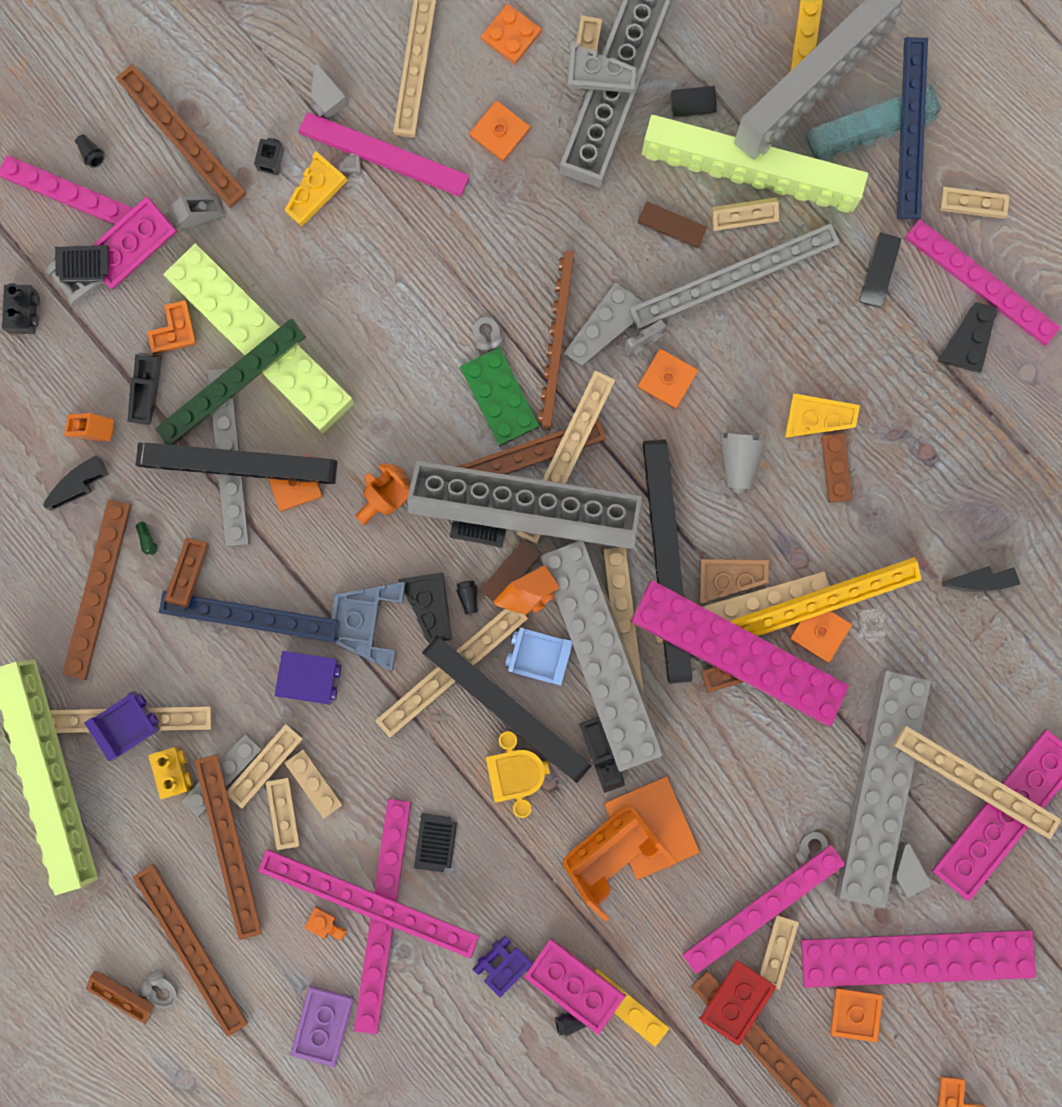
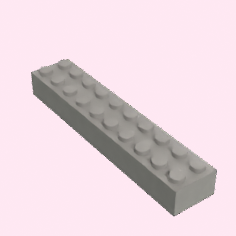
M623 0L602 56L609 59L614 58L636 68L635 91L630 93L589 89L560 164L561 175L601 189L672 0Z
M865 0L742 117L734 144L754 160L760 154L764 155L770 149L771 143L774 140L779 141L785 134L786 129L789 126L792 128L798 122L803 112L807 114L813 107L814 102L817 99L821 100L826 95L830 86L834 87L842 78L841 75L845 72L848 74L855 66L858 59L862 60L867 55L871 46L876 47L882 40L885 33L889 34L896 26L894 21L902 12L900 7L903 0Z
M416 461L407 497L408 513L629 549H634L642 496L422 461Z
M577 541L541 555L543 564L560 587L554 594L619 772L665 756V750L588 542Z
M889 671L880 672L842 857L845 865L840 868L835 896L838 898L886 908L915 763L914 758L892 746L903 725L921 734L931 684L929 680Z

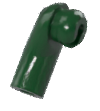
M139 522L136 525V530L139 535L141 550L146 555H153L157 552L158 546L156 543H153L147 524Z

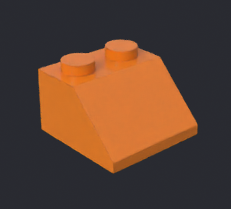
M544 565L510 583L493 602L496 606L524 615L532 611L536 614L546 607L545 604L555 598L554 593L560 587Z

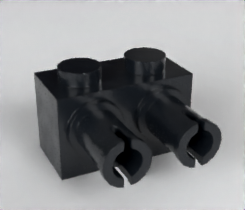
M15 283L4 285L2 329L8 334H35V329L39 325L36 306L40 303V296L31 285H17Z

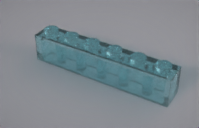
M932 85L926 86L925 123H929L937 118L938 113L942 109ZM902 96L809 129L805 138L813 157L825 161L834 157L838 152H850L857 145H869L876 141V138L893 136L901 128Z

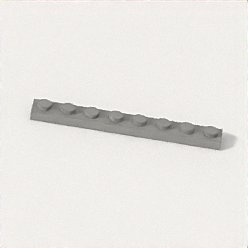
M229 368L208 370L209 384ZM233 396L212 413L216 449L240 451ZM218 474L226 547L250 545L243 477Z

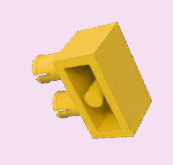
M173 747L148 755L160 800L192 791L193 780L190 772H186L185 764L187 763V758L184 750H180V747Z

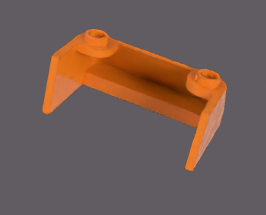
M625 806L570 851L564 858L563 866L585 903L606 922L609 918L600 904L608 898L611 891L607 880L641 852L647 858H655L660 853H663L673 865L677 861L633 806Z

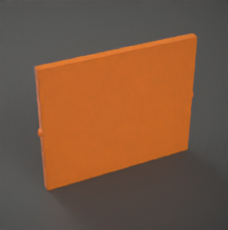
M667 776L638 789L634 788L633 791L604 803L610 818L623 807L633 806L664 842L677 862L700 853ZM641 852L629 862L637 880L661 869L670 868L673 865L663 853H660L655 858H647Z

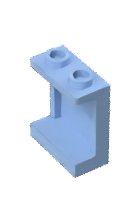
M520 627L519 632L514 631L511 644H514L515 648L513 654L508 653L505 666L509 667L508 672L561 686L572 641L534 632Z

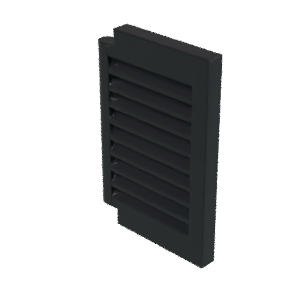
M109 246L55 247L56 276H60L61 283L104 282L105 275H109Z
M453 520L450 538L502 548L506 529Z
M421 813L414 864L415 869L444 872V868L451 869L457 822H450L451 817Z

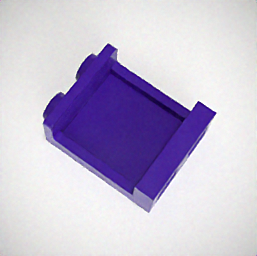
M282 651L274 696L331 705L332 701H336L338 687L334 686L336 678H340L342 666L338 664L339 660Z
M136 691L130 692L125 698L104 712L84 722L108 761L117 759L161 730L158 726L160 722L153 712L150 713L146 708L147 701L141 693L137 694Z

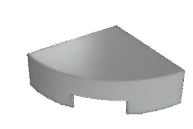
M350 153L340 163L339 172L343 175L361 174V158Z

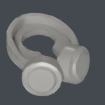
M482 317L475 322L473 335L478 349L488 351L491 348L494 349L500 346L504 338L500 335L498 324L492 318ZM483 324H489L492 327V333L490 334L492 341L490 343L486 342L485 336L479 332Z
M811 832L802 839L799 851L795 853L800 864L803 865L810 860L808 858L810 852L808 843L812 839H817L821 843L820 851L815 852L814 856L828 847L827 839L821 833Z
M162 971L152 972L148 976V980H144L140 986L141 996L146 997L157 1008H168L176 1001V988L171 981L164 978ZM157 985L160 989H168L170 996L166 1000L158 999L156 991L152 989V986Z

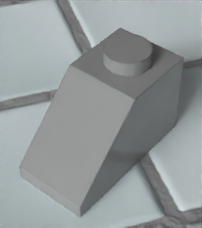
M318 64L314 66L311 90L312 108L319 117L323 115L325 119L329 120L348 104L344 94Z
M217 195L181 196L168 207L175 228H194L224 216Z
M906 842L901 843L893 868L892 877L894 882H892V885L898 895L902 894V896L909 898L932 884L911 845Z

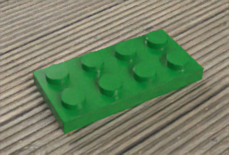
M500 347L460 366L499 447L539 428V424Z

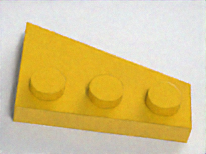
M316 150L312 156L313 160L309 168H306L303 173L304 177L299 187H296L284 210L301 227L348 181L341 172Z
M793 393L784 438L855 428L860 405Z

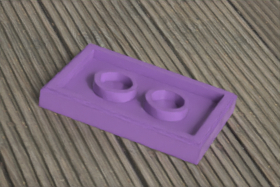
M310 985L290 1056L335 1068L354 997Z

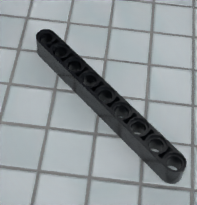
M143 442L138 443L135 466L142 468L321 484H336L338 465L337 460Z
M436 635L422 653L574 782L578 784L592 767L439 636Z

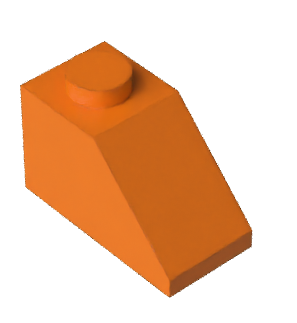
M92 413L68 414L64 436L97 442H110L114 433V419Z

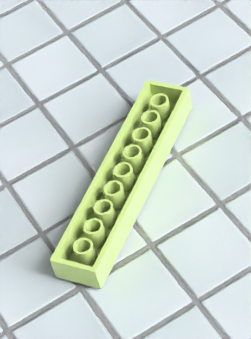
M651 114L642 149V155L649 160H663L671 166H685L690 171L707 172L715 178L726 177L734 183H748L756 189H770L778 195H792L800 201L811 200L819 206H833L837 210L846 213L853 212L862 198L868 176L867 172L770 147L764 155L760 154L754 160L734 144L736 138L734 136Z
M194 244L163 274L243 356L279 328L197 244ZM296 345L262 373L322 434L355 404L353 399L299 345Z
M36 660L18 661L1 666L0 710H2L4 716L3 724L10 737V750L16 758L17 774L21 777L24 786L23 795L28 800L30 807L29 816L36 828V840L42 849V862L48 870L49 886L54 891V895L79 889L98 880V876Z

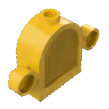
M506 731L499 737V744L505 749L506 753L486 757L495 803L516 799L513 812L517 817L525 818L531 813V804L525 800L524 796L535 793L541 787L545 775L550 774L548 761H541L536 754L528 750L515 751L514 747L517 744V737L514 733Z

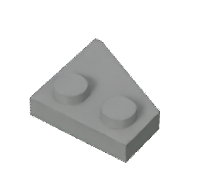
M659 320L641 331L640 335L635 339L633 337L629 338L624 349L629 357L633 354L638 356L647 349L646 345L651 341L656 343L665 336L664 332L666 329L664 322Z

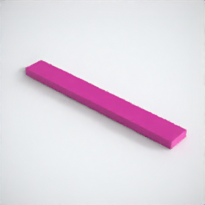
M307 112L299 128V134L346 153H353L364 160L458 197L462 196L469 181V175L309 112Z

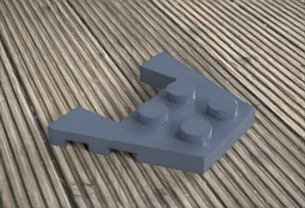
M399 582L336 594L334 596L331 619L340 620L336 644L393 671L396 650L373 647L379 601L403 603L406 583Z

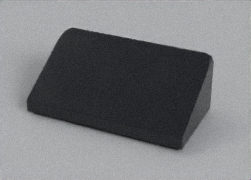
M715 86L671 91L670 98L673 117L715 113L717 111Z

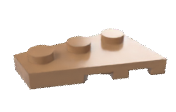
M700 559L699 604L768 583L769 560Z

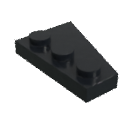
M975 302L937 362L980 373L983 369L997 308Z
M444 573L398 579L399 582L406 583L405 593L407 600L417 616V620L428 643L436 635L443 641L452 640Z

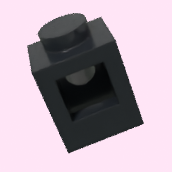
M260 138L254 161L257 171L279 175L284 147L279 140ZM272 154L274 158H268V156Z

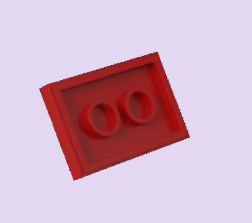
M736 960L700 1015L699 1020L739 1046L775 991L776 986L739 960Z

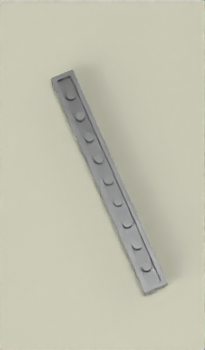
M832 223L636 305L629 309L637 330L642 329L659 320L668 318L840 244Z

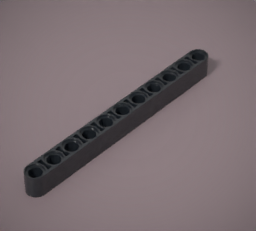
M666 439L643 441V457L657 583L684 597ZM663 639L668 684L692 682L690 653Z

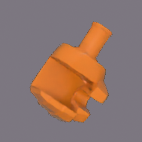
M382 463L378 466L381 471V475L378 478H375L371 473H367L364 476L366 488L363 495L368 503L355 515L363 525H367L378 511L385 515H390L407 501L411 481L401 467Z

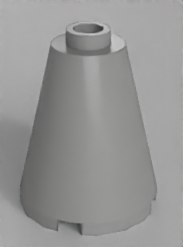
M721 433L720 439L727 486L732 488V492L746 493V489L751 488L765 444V435L759 436L758 439V435L733 433L727 436V433Z

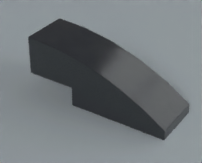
M881 232L877 236L864 280L860 303L881 308L902 238Z
M146 353L135 354L134 375L131 377L127 422L151 424L159 385L162 356Z
M95 455L71 470L50 492L43 503L44 507L52 511L91 493L89 484L109 475L103 460Z
M990 566L943 581L942 585L961 591L988 592L1020 585V581L1014 567L993 574Z
M599 716L579 723L603 792L606 793L625 786L623 775L618 770Z

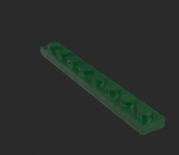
M289 319L157 426L155 430L167 445H174L306 338L305 334L294 319Z

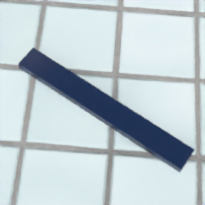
M904 38L897 219H921L928 38Z
M167 591L162 592L159 608L160 614L336 643L340 620L192 596L187 608L167 603L165 601Z

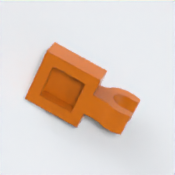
M318 907L314 908L304 927L323 939L329 933L341 941L347 933V930L333 924L336 919L335 916Z

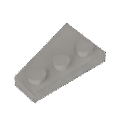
M572 41L568 87L634 93L635 67L614 58L609 59L598 54L595 50L585 49Z

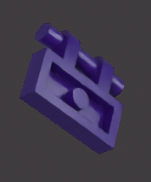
M505 935L500 941L496 940L492 944L493 948L485 956L482 955L477 960L478 963L473 967V971L477 975H480L484 970L489 973L484 982L500 998L533 964L517 947L510 953L505 949L511 943L510 939ZM500 954L504 960L494 968L491 962Z

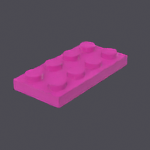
M146 196L92 245L109 246V275H105L104 282L110 289H115L178 232L150 197Z
M552 938L524 976L525 979L598 1035L626 997L623 992Z

